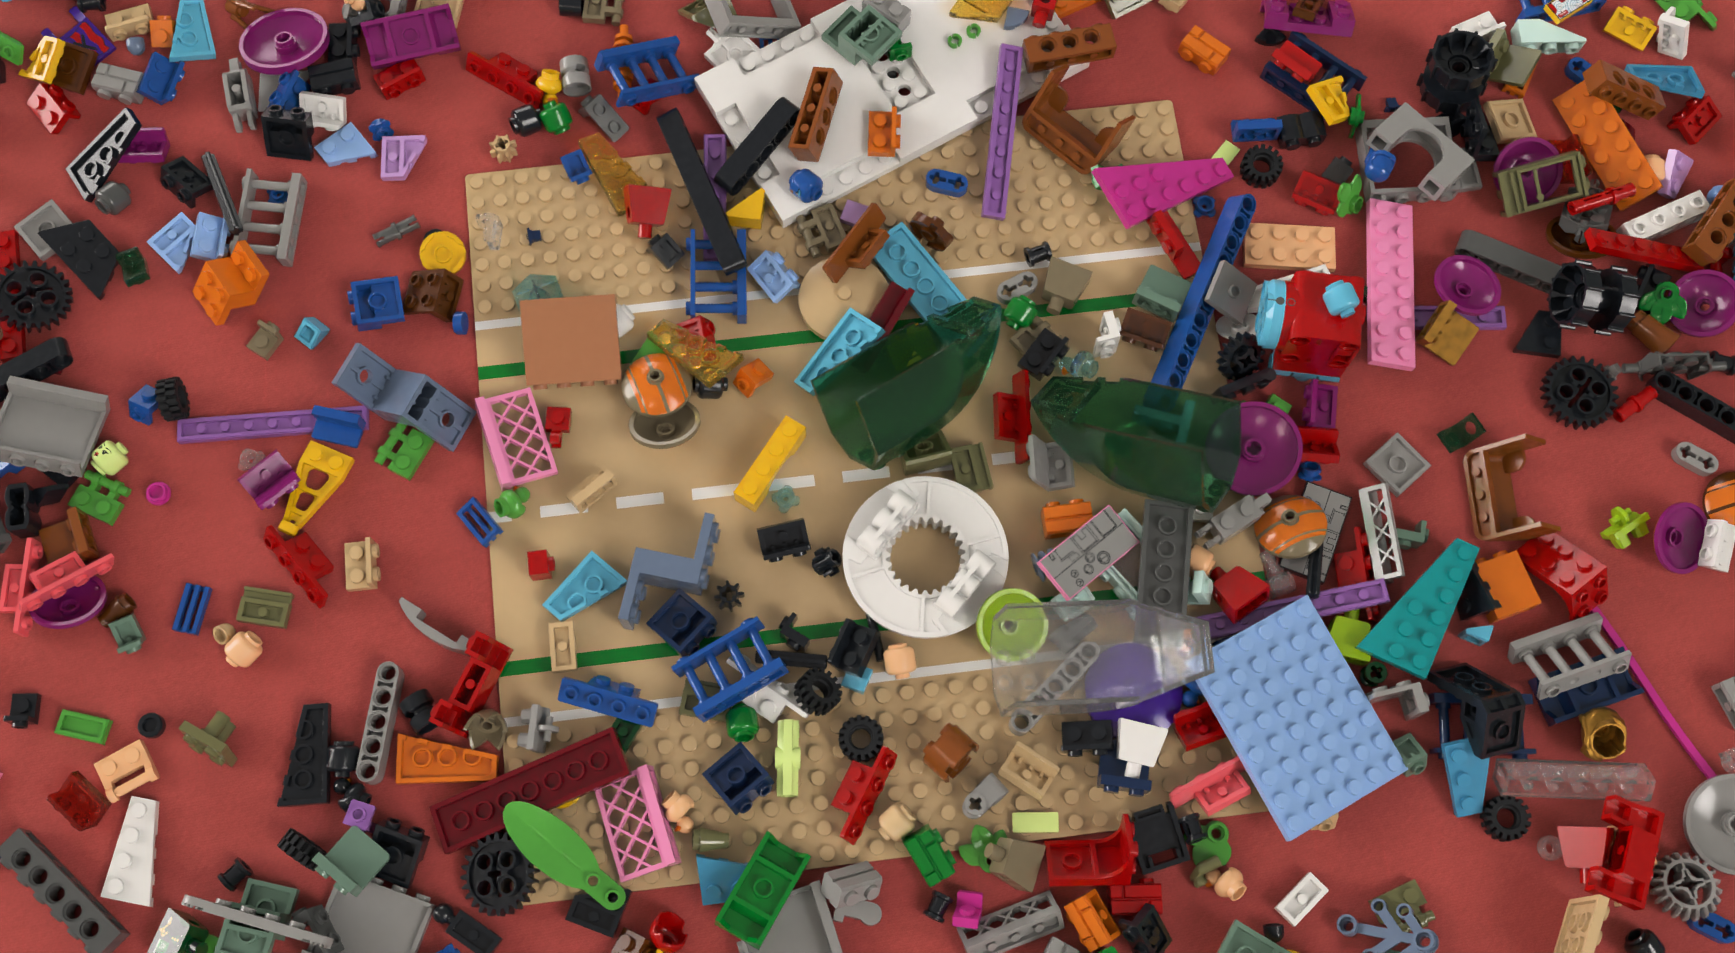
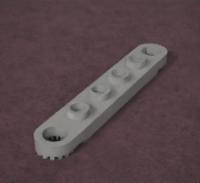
M185 894L181 905L310 944H318V946L331 949L334 938L304 930L306 924L293 920L290 921L289 925L281 923L280 916L266 913L265 917L255 915L256 909L241 905L240 910L231 908L232 902L217 898L215 902Z

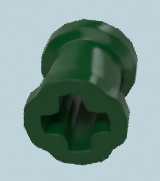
M1371 662L1360 670L1359 680L1364 686L1375 687L1386 679L1387 669L1380 662ZM1374 671L1376 676L1372 678L1370 673Z

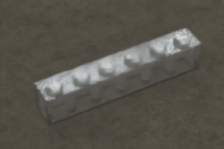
M1497 758L1492 780L1500 795L1511 797L1605 800L1606 796L1616 794L1629 801H1651L1656 784L1654 776L1645 763Z

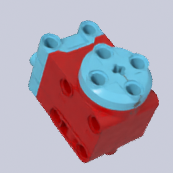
M1308 270L1295 272L1291 281L1264 280L1255 321V332L1258 346L1274 349L1269 357L1268 368L1274 369L1276 375H1291V377L1301 382L1315 378L1321 381L1338 383L1346 368L1360 350L1361 330L1366 317V305L1363 304L1365 280L1358 276L1333 275ZM1339 280H1343L1344 283H1351L1360 300L1359 305L1354 308L1355 313L1343 319L1340 315L1332 316L1329 313L1322 297L1326 292L1325 288Z

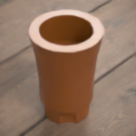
M1641 309L1626 326L1631 331V334L1653 353L1659 351L1665 354L1682 336L1657 321L1650 314L1647 315Z

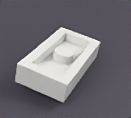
M1308 872L1274 909L1292 927H1295L1329 890L1311 872Z

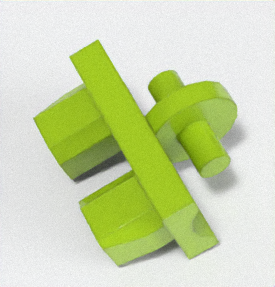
M1617 506L1611 510L1612 518L1608 520L1611 526L1602 531L1600 535L1603 539L1611 540L1616 549H1624L1631 545L1627 535L1630 531L1634 538H1640L1649 533L1646 521L1651 518L1648 512L1638 514L1637 512H1632L1630 508L1624 510Z

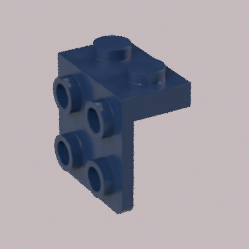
M1113 739L1114 751H1108V755L1099 757L1097 788L1104 789L1103 792L1118 794L1119 791L1129 792L1128 795L1144 797V794L1151 791L1152 781L1148 780L1149 767L1142 765L1139 779L1124 776L1127 761L1116 759L1117 740Z

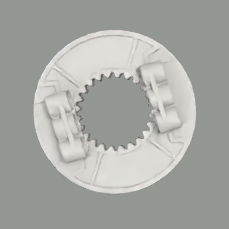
M931 476L905 478L887 485L868 498L858 509L849 524L842 553L847 585L862 610L879 625L892 632L922 639L946 637L975 624L978 612L985 600L993 593L1003 589L1009 561L1005 532L998 517L985 500L957 482ZM918 524H922L924 528H927L928 524H932L934 530L941 527V533L950 532L949 539L956 538L954 545L959 547L958 555H961L959 570L947 586H942L940 593L933 589L931 595L928 594L927 590L919 594L916 588L910 592L909 585L906 584L901 587V579H895V571H891L890 553L892 545H895L896 537H901L902 530L906 533L909 532V526L917 529Z

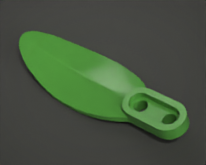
M513 801L505 806L503 820L506 830L518 849L534 866L564 885L583 889L608 910L619 909L624 904L626 895L623 887L599 868L591 849L566 823L546 810L530 803ZM596 876L598 883L590 885L588 883L589 877ZM612 892L618 895L617 900L614 902L608 900V895Z

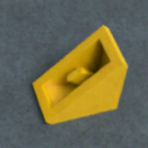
M762 187L726 212L730 226L762 229L766 202L765 190Z

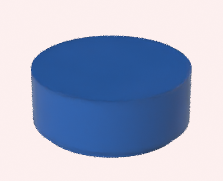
M457 311L453 315L452 325L457 335H466L468 332L469 320L465 311Z

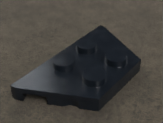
M85 220L38 232V235L99 300L103 299L105 295L103 292L108 282H111L114 269L119 265L123 255L90 220Z

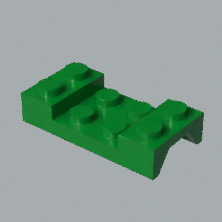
M767 831L716 917L714 924L759 950L809 863L811 856L792 850L780 843L772 833Z

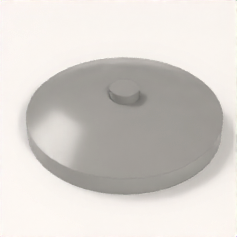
M1722 774L1705 780L1691 793L1683 812V829L1689 846L1695 855L1699 856L1701 861L1709 862V867L1731 875H1735V774Z

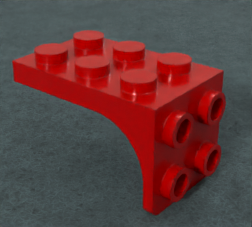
M1557 533L1530 539L1517 549L1525 569L1551 586L1563 598L1568 607L1571 621L1589 615L1592 609L1607 600L1609 595L1607 566Z
M1122 814L1119 829L1106 838L1044 841L1049 887L1131 885L1132 874H1136V861L1134 857H1138V842L1133 841L1135 827L1134 822L1129 821L1128 814Z

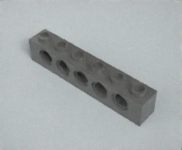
M18 828L0 846L1 864L9 870L13 869L18 874L16 879L25 887L29 886L35 892L33 894L34 898L43 905L47 904L52 909L50 914L57 921H63L69 927L67 932L73 938L81 939L86 944L84 949L87 953H112L130 935L123 925L30 830ZM30 854V862L25 866L24 859ZM47 871V879L42 883L41 875ZM63 888L65 892L64 897L59 901L58 892ZM81 906L82 912L76 918L74 915L75 909ZM97 923L99 926V930L97 934L93 936L91 933V929L93 925Z

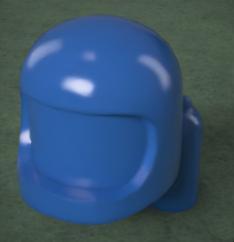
M1370 147L1364 161L1366 177L1373 182H1384L1389 178L1394 168L1396 157L1388 151H1374Z

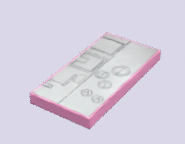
M1107 505L1036 564L1065 600L1069 601L1135 547L1139 540L1112 507Z

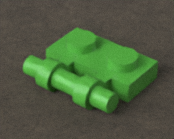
M397 423L395 428H391L389 431V437L385 444L377 450L378 455L374 462L382 466L385 460L389 459L391 463L388 469L410 481L435 441L413 428L407 436L403 434L407 425ZM397 441L403 443L397 453L392 452Z
M87 470L84 478L90 480L91 484L89 487L79 484L67 505L70 507L76 506L87 515L113 526L125 506L117 500L120 495L128 497L131 494V489L119 480L113 481L98 471ZM102 486L109 489L110 492L107 496L99 493Z

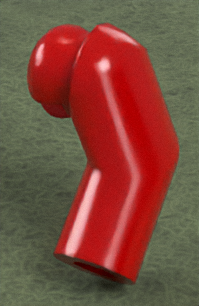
M1725 247L1722 251L1723 256L1714 264H1709L1710 270L1723 273L1722 265L1733 257L1732 249Z

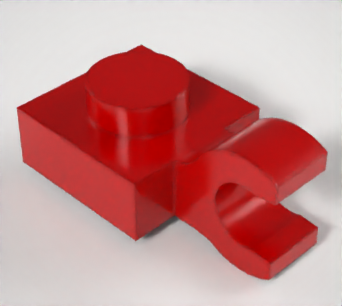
M547 407L545 430L546 432H551L549 438L551 448H561L562 434L570 433L571 408Z

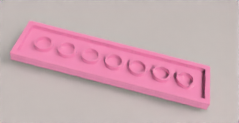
M1370 198L1366 202L1367 364L1412 371L1416 368L1413 210L1411 205Z

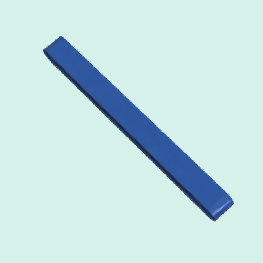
M1253 195L1231 196L1226 200L1146 392L1144 405L1165 411H1171L1175 407L1215 308L1204 301L1219 262L1226 260L1233 265L1256 210V200Z

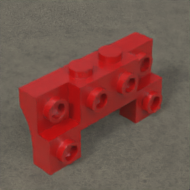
M477 630L467 641L465 653L470 655L471 658L465 666L457 685L452 690L449 700L446 701L440 698L439 702L432 707L429 722L464 738L469 736V730H463L465 724L473 714L483 709L513 652V649Z
M1616 794L1606 796L1601 820L1618 828L1609 869L1600 865L1589 867L1584 891L1592 895H1603L1610 898L1609 901L1613 900L1634 911L1644 910L1650 881L1654 875L1655 858L1659 852L1658 845L1665 813L1654 808L1636 804Z

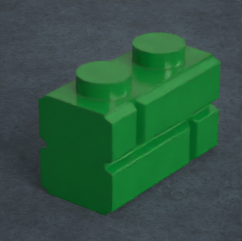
M926 824L916 832L906 836L903 839V843L928 886L932 887L954 874L956 871L953 865L957 862L949 849L947 851L943 850L940 843L944 840L937 828L932 830L929 824Z

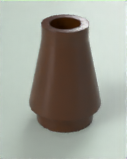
M126 593L116 595L97 618L104 627L108 628L110 622L134 613L137 604Z

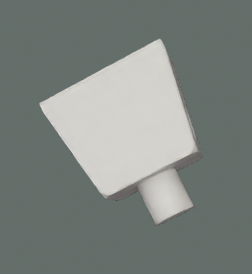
M1118 719L1116 759L1127 761L1124 776L1139 779L1142 765L1154 767L1168 729L1129 719Z

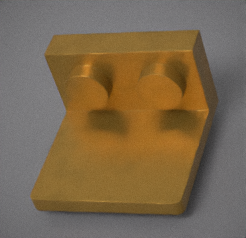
M1447 300L1439 304L1415 341L1453 366L1470 344L1479 327L1454 311L1457 304Z

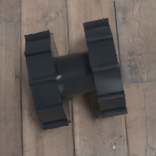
M1455 28L1453 32L1443 36L1438 35L1433 46L1434 48L1429 50L1425 60L1427 64L1424 73L1420 74L1416 84L1420 87L1422 96L1420 101H1425L1436 110L1435 113L1455 114L1457 117L1459 113L1466 112L1468 106H1471L1473 98L1480 99L1479 97L1483 96L1488 85L1487 81L1490 77V72H1493L1498 59H1495L1492 49L1494 44L1487 42L1478 35V31L1473 33L1459 31L1458 28Z
M1575 259L1574 262L1568 264L1563 263L1555 278H1552L1549 297L1546 299L1549 303V319H1553L1558 323V328L1575 330L1576 327H1587L1589 325L1594 329V334L1611 336V333H1623L1624 328L1631 319L1635 318L1634 313L1638 298L1641 297L1638 294L1636 281L1638 277L1629 273L1626 267L1611 265L1609 269L1597 270L1592 266L1591 261Z

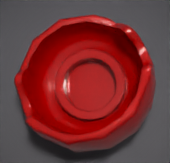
M660 912L652 922L649 930L650 939L655 947L667 953L681 950L688 937V934L683 933L685 921L673 912Z

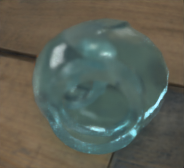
M1080 351L1074 359L1064 357L1060 360L1059 367L1063 375H1067L1070 372L1074 378L1083 379L1085 377L1093 378L1098 371L1099 364L1094 360L1092 353Z

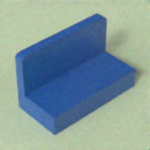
M314 405L311 414L317 420L311 435L313 439L358 448L366 424L361 415Z

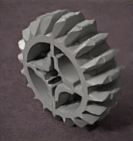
M1675 852L1671 857L1666 855L1662 858V861L1657 862L1655 865L1656 869H1653V878L1650 881V885L1655 888L1650 890V894L1658 896L1654 904L1662 903L1664 905L1662 912L1670 910L1671 918H1676L1680 915L1682 921L1686 922L1690 918L1696 922L1700 917L1705 919L1709 916V913L1717 910L1715 905L1721 903L1722 899L1718 895L1722 894L1723 890L1716 887L1721 883V879L1713 877L1716 870L1709 871L1706 868L1709 862L1705 861L1701 864L1699 856L1695 855L1691 859L1689 852L1683 853L1682 856ZM1673 869L1675 874L1673 875L1674 882L1668 885L1667 876L1669 871ZM1703 889V899L1698 905L1696 900L1698 898L1697 891Z

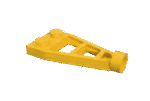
M310 440L299 460L296 471L301 479L298 482L299 486L290 493L284 517L277 529L289 536L295 537L299 529L309 521L344 482L355 460L350 456ZM313 469L329 475L328 481L319 490H313L307 487L306 484L308 474ZM303 492L314 497V501L305 511L296 508L299 496Z

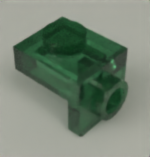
M133 247L116 254V259L122 267L124 282L128 287L142 284L150 279L148 263L138 247Z

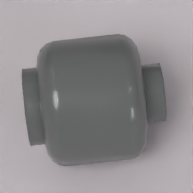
M109 181L96 191V200L94 202L104 214L117 215L131 204L129 195L131 192L125 184Z

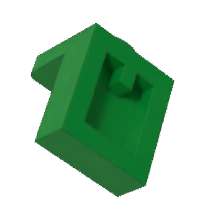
M900 38L887 51L889 60L903 61L912 56L911 42L901 44Z

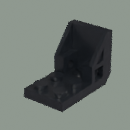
M1466 662L1429 671L1427 677L1429 682L1435 684L1439 689L1453 694L1455 698L1462 700L1460 720L1476 757L1486 759L1520 750L1526 707L1520 691Z

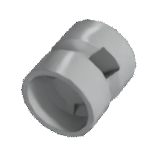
M569 55L562 58L559 66L564 94L570 97H580L590 93L592 86L587 58L582 55Z

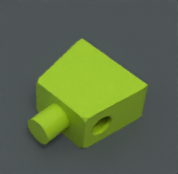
M1360 609L1344 612V617L1336 615L1331 619L1327 628L1347 663L1365 666L1370 662L1371 655L1355 649V647L1370 632V624L1358 620Z

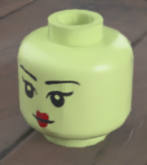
M107 440L91 453L93 460L90 463L103 476L105 474L113 476L128 464L129 459L126 454L129 451L121 442L118 441L115 444Z

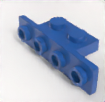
M603 675L594 676L588 683L564 677L558 694V701L647 727L654 725L658 709V703L639 698L641 689L634 688L633 684L613 682L609 677Z

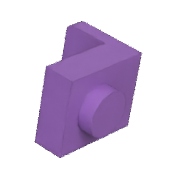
M355 799L351 800L343 824L351 827L357 826L364 833L369 832L373 834L376 823L371 821L376 807Z

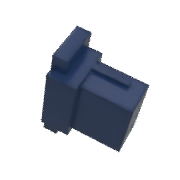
M1386 98L1384 113L1395 112L1401 106L1397 103L1396 98Z
M527 228L526 237L529 240V246L534 242L542 241L540 230L532 231Z

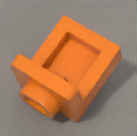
M157 16V20H149L152 47H172L176 20H171V16Z
M757 358L739 369L733 384L749 398L753 395L756 388L770 381L774 373Z

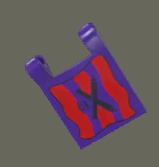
M77 6L69 10L78 24L59 39L97 52L99 55L95 63L96 66L117 48ZM48 28L41 32L43 37L57 38Z

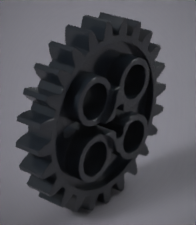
M36 260L33 261L32 266H28L27 262L23 261V267L13 263L14 270L11 271L6 267L4 268L6 275L0 274L1 322L7 320L8 327L16 324L17 331L19 332L23 327H27L28 333H31L32 328H36L41 333L42 326L51 330L50 323L53 322L59 326V317L67 319L65 311L71 312V305L69 304L73 303V297L70 296L73 294V291L69 287V280H63V272L56 274L55 266L48 270L46 262L39 267ZM37 280H41L44 282L41 285L32 284ZM13 289L21 290L17 294L10 293ZM48 299H51V300H54V301H55V302L52 303V304H45V303H43L44 301H46V300H48ZM25 308L31 309L29 313H22L20 311Z
M1572 356L1568 360L1563 358L1559 363H1554L1545 372L1547 376L1542 378L1541 381L1544 384L1540 387V390L1546 393L1540 399L1548 401L1543 407H1551L1552 411L1549 413V416L1558 415L1557 423L1563 419L1565 420V427L1573 423L1574 430H1577L1581 425L1584 430H1587L1590 426L1595 428L1600 423L1603 424L1608 420L1607 418L1613 415L1612 410L1618 406L1614 401L1619 398L1613 392L1618 387L1611 386L1615 378H1607L1609 370L1602 372L1600 370L1602 367L1601 363L1595 367L1593 365L1594 359L1586 363L1584 356L1576 360L1575 356ZM1572 374L1576 375L1579 381L1574 379ZM1590 378V383L1579 394V398L1573 402L1571 408H1569V402L1579 392V388ZM1592 388L1598 392V395L1593 392ZM1560 391L1565 393L1566 398L1560 394ZM1579 405L1583 406L1586 412L1583 411Z
M495 832V835H487L486 840H477L479 847H470L473 855H465V859L469 861V864L461 866L462 869L467 871V874L460 877V879L467 880V884L462 889L470 891L465 898L474 899L471 906L479 907V912L487 913L488 916L497 915L504 917L505 914H515V909L522 910V902L531 901L527 894L536 893L532 883H539V880L534 878V874L539 873L540 870L534 868L533 864L522 854L507 832L504 834L502 832ZM511 855H513L512 865L509 862ZM488 858H490V865H489V867H487V860H488ZM513 881V882H514V888H513V890L511 891V890H510V883ZM490 883V885H491V890H490V892H489V894H488V892H487V886H488V884Z

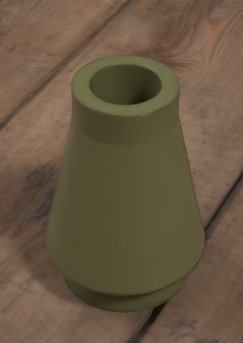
M702 827L693 829L692 850H698L700 853L729 847V833Z

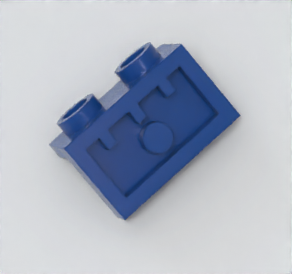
M157 52L152 53L136 92L160 105L172 101L177 94L175 89L177 82H180L185 74L183 70L185 62H169V59Z
M296 69L291 73L285 72L281 74L278 80L279 85L269 98L270 103L268 107L280 105L285 110L300 107L299 93L301 91L309 92L311 85L298 77L300 72Z
M1274 118L1232 120L1230 123L1233 142L1277 140L1283 128L1282 119L1275 120Z

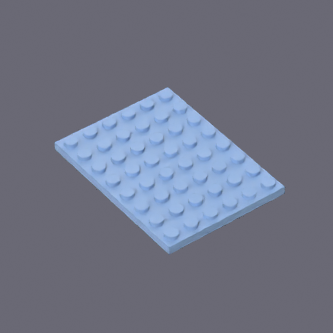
M1308 595L1303 596L1185 662L1286 842L1292 841L1408 770V767L1402 761L1403 758L1371 703L1368 701L1367 696Z

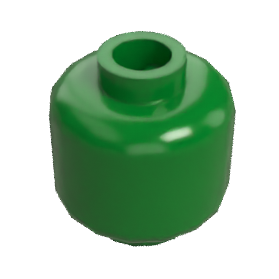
M555 100L543 104L544 109L539 113V117L547 132L558 135L571 128L570 124L573 119L565 103H556Z
M1023 295L1013 297L1003 312V316L1008 320L1006 325L1016 331L1019 328L1030 326L1038 313L1035 307L1036 303Z
M739 703L726 713L727 734L736 742H748L758 733V717L754 708L744 703Z

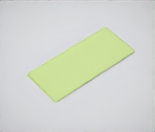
M1226 140L1211 159L1223 158L1226 164L1229 165L1240 149Z
M1013 812V833L1059 832L1058 812Z

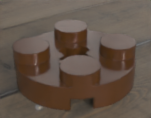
M918 211L909 223L911 232L919 240L922 237L927 240L928 243L926 245L936 251H944L954 240L953 236L943 227L944 222L937 216L931 218Z

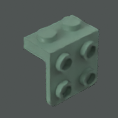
M352 826L325 856L318 852L312 861L318 865L314 870L325 879L329 876L336 881L333 886L343 895L349 892L357 897L390 860V854L357 826Z

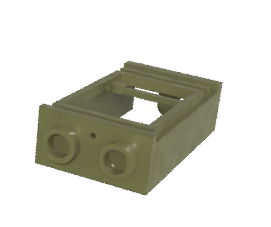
M1570 151L1492 172V177L1498 178L1500 190H1497V197L1503 201L1505 210L1500 212L1501 217L1508 218L1517 214L1589 196L1590 181L1584 172V167H1586L1584 155L1580 151ZM1570 160L1576 192L1543 200L1544 195L1541 194L1536 169ZM1532 170L1537 190L1536 198L1539 202L1527 205L1521 173Z

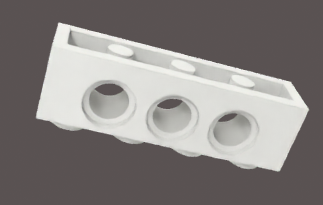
M1698 190L1623 223L1616 232L1654 241L1699 221L1710 204L1701 190Z

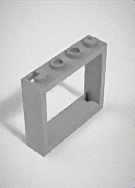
M704 0L719 36L781 39L801 27L790 0H770L777 18L732 15L726 0Z
M1449 116L1424 117L1452 140ZM1386 119L1363 120L1362 124H1358L1355 130V139L1365 203L1370 198L1401 204L1408 201L1424 203L1432 200L1418 187L1375 189L1374 182L1365 175L1364 161L1369 152V146L1366 144V141L1373 131ZM1459 179L1437 200L1447 202L1454 199L1461 190Z

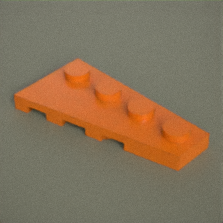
M398 733L396 784L487 782L498 777L499 756Z

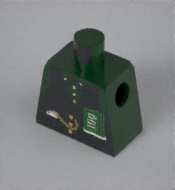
M168 907L147 953H207L208 945L205 941L209 930L190 914Z

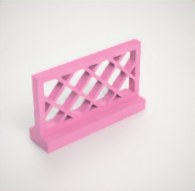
M530 387L487 399L484 396L475 398L477 415L502 492L507 489L512 490V487L558 474ZM527 395L529 404L526 409L514 404L517 398ZM502 403L508 407L503 415H500L492 410L491 405ZM511 408L522 413L517 423L506 418ZM525 416L536 421L533 430L521 425ZM503 422L514 427L509 437L499 431ZM518 429L529 434L524 444L512 439ZM532 437L543 442L539 452L528 447ZM509 443L521 448L516 458L506 453ZM525 450L536 455L531 465L519 460ZM539 458H542L549 462L551 469L541 471L535 468V465ZM516 464L528 469L525 476L514 478L512 471Z
M647 764L631 771L632 775L607 785L618 789L612 802L604 799L602 788L595 790L621 882L682 863L670 822L665 817V808L661 805L663 798L654 768ZM637 776L639 786L635 794L625 790L624 787L628 779ZM622 792L633 797L627 810L616 805ZM637 799L645 803L646 811L642 818L631 813ZM614 808L625 813L619 826L612 824L609 818ZM629 816L640 821L634 835L623 829ZM644 824L652 827L653 830L649 843L638 837ZM621 832L632 838L626 851L617 846L616 841ZM636 840L647 845L641 859L630 854ZM651 848L659 852L661 863L651 865L645 862ZM627 857H630L639 863L633 873L626 875L623 865Z

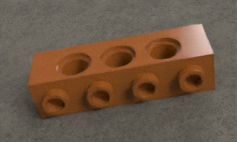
M1097 23L1091 27H1076L1064 32L1054 31L1043 36L1032 35L1023 40V59L1029 74L1055 69L1065 64L1071 66L1114 58L1117 45L1111 24ZM1043 49H1048L1051 52H1045Z
M1601 59L1582 73L1589 94L1646 120L1656 116L1666 108L1658 86Z
M813 67L788 145V148L798 161L819 162L843 85V81L834 68Z
M1735 178L1725 182L1681 248L1686 255L1701 267L1719 261L1723 256V249L1735 237L1733 235L1735 233Z

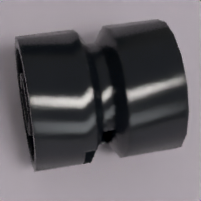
M421 689L412 693L399 704L404 716L411 718L409 724L417 736L424 735L438 727L429 722L434 699L427 689Z

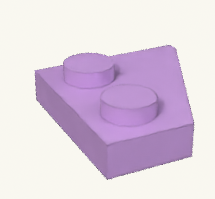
M1669 149L1665 162V178L1660 181L1663 188L1658 190L1657 193L1665 198L1675 199L1694 160L1679 150Z

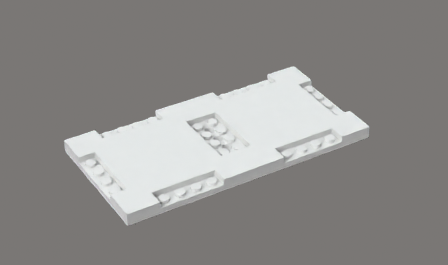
M846 0L811 18L810 24L737 61L732 58L696 76L694 81L698 92L724 134H726L734 150L739 147L779 98L785 97L797 107H801L813 67L834 68L843 81L819 162L798 161L790 151L788 145L793 133V127L752 176L758 189L762 187L765 190L766 202L781 226L785 228L796 222V218L799 215L807 216L811 214L810 210L842 198L991 119L1000 45L1004 43L1022 47L1023 40L1032 35L1043 36L1054 31H1070L1069 25L1064 26L1056 12H1054L1052 21H1047L1045 28L1034 27L1032 25L1034 17L1030 16L1033 0H897L901 5L911 9L910 24L902 33L901 44L911 42L912 56L903 61H890L888 52H886L885 55L888 58L885 61L878 60L871 66L862 58L854 66L821 39V35L851 5L859 12L862 11L863 0ZM1008 7L1030 11L1025 23L1015 27L1013 30H1003ZM973 23L978 24L981 28L980 35L976 36L975 39L969 38L966 32L969 25L971 27ZM971 28V31H970V32L976 34V31H977V30H976V29H973V30H972V28ZM952 34H959L962 38L960 47L957 45L956 49L948 45V37L950 35L952 37ZM952 38L951 42L957 44L958 40ZM1043 49L1045 52H1051L1048 49ZM1022 56L1017 105L1037 95L1051 70L1054 69L1028 74ZM1090 62L1071 65L1061 82L1088 68ZM896 71L899 76L897 78H890L887 73ZM902 88H907L911 93L903 96L898 91ZM892 106H897V114H901V127L896 128V135H900V149H896L895 157L868 156L869 111L892 112ZM809 169L822 179L823 193L818 200L804 203L790 192L789 179L795 171Z

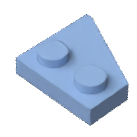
M352 122L314 147L329 167L337 166L344 162H357L358 158L370 156L372 159L378 156Z
M180 212L147 241L149 246L178 274L182 273L191 252L195 224L183 212Z

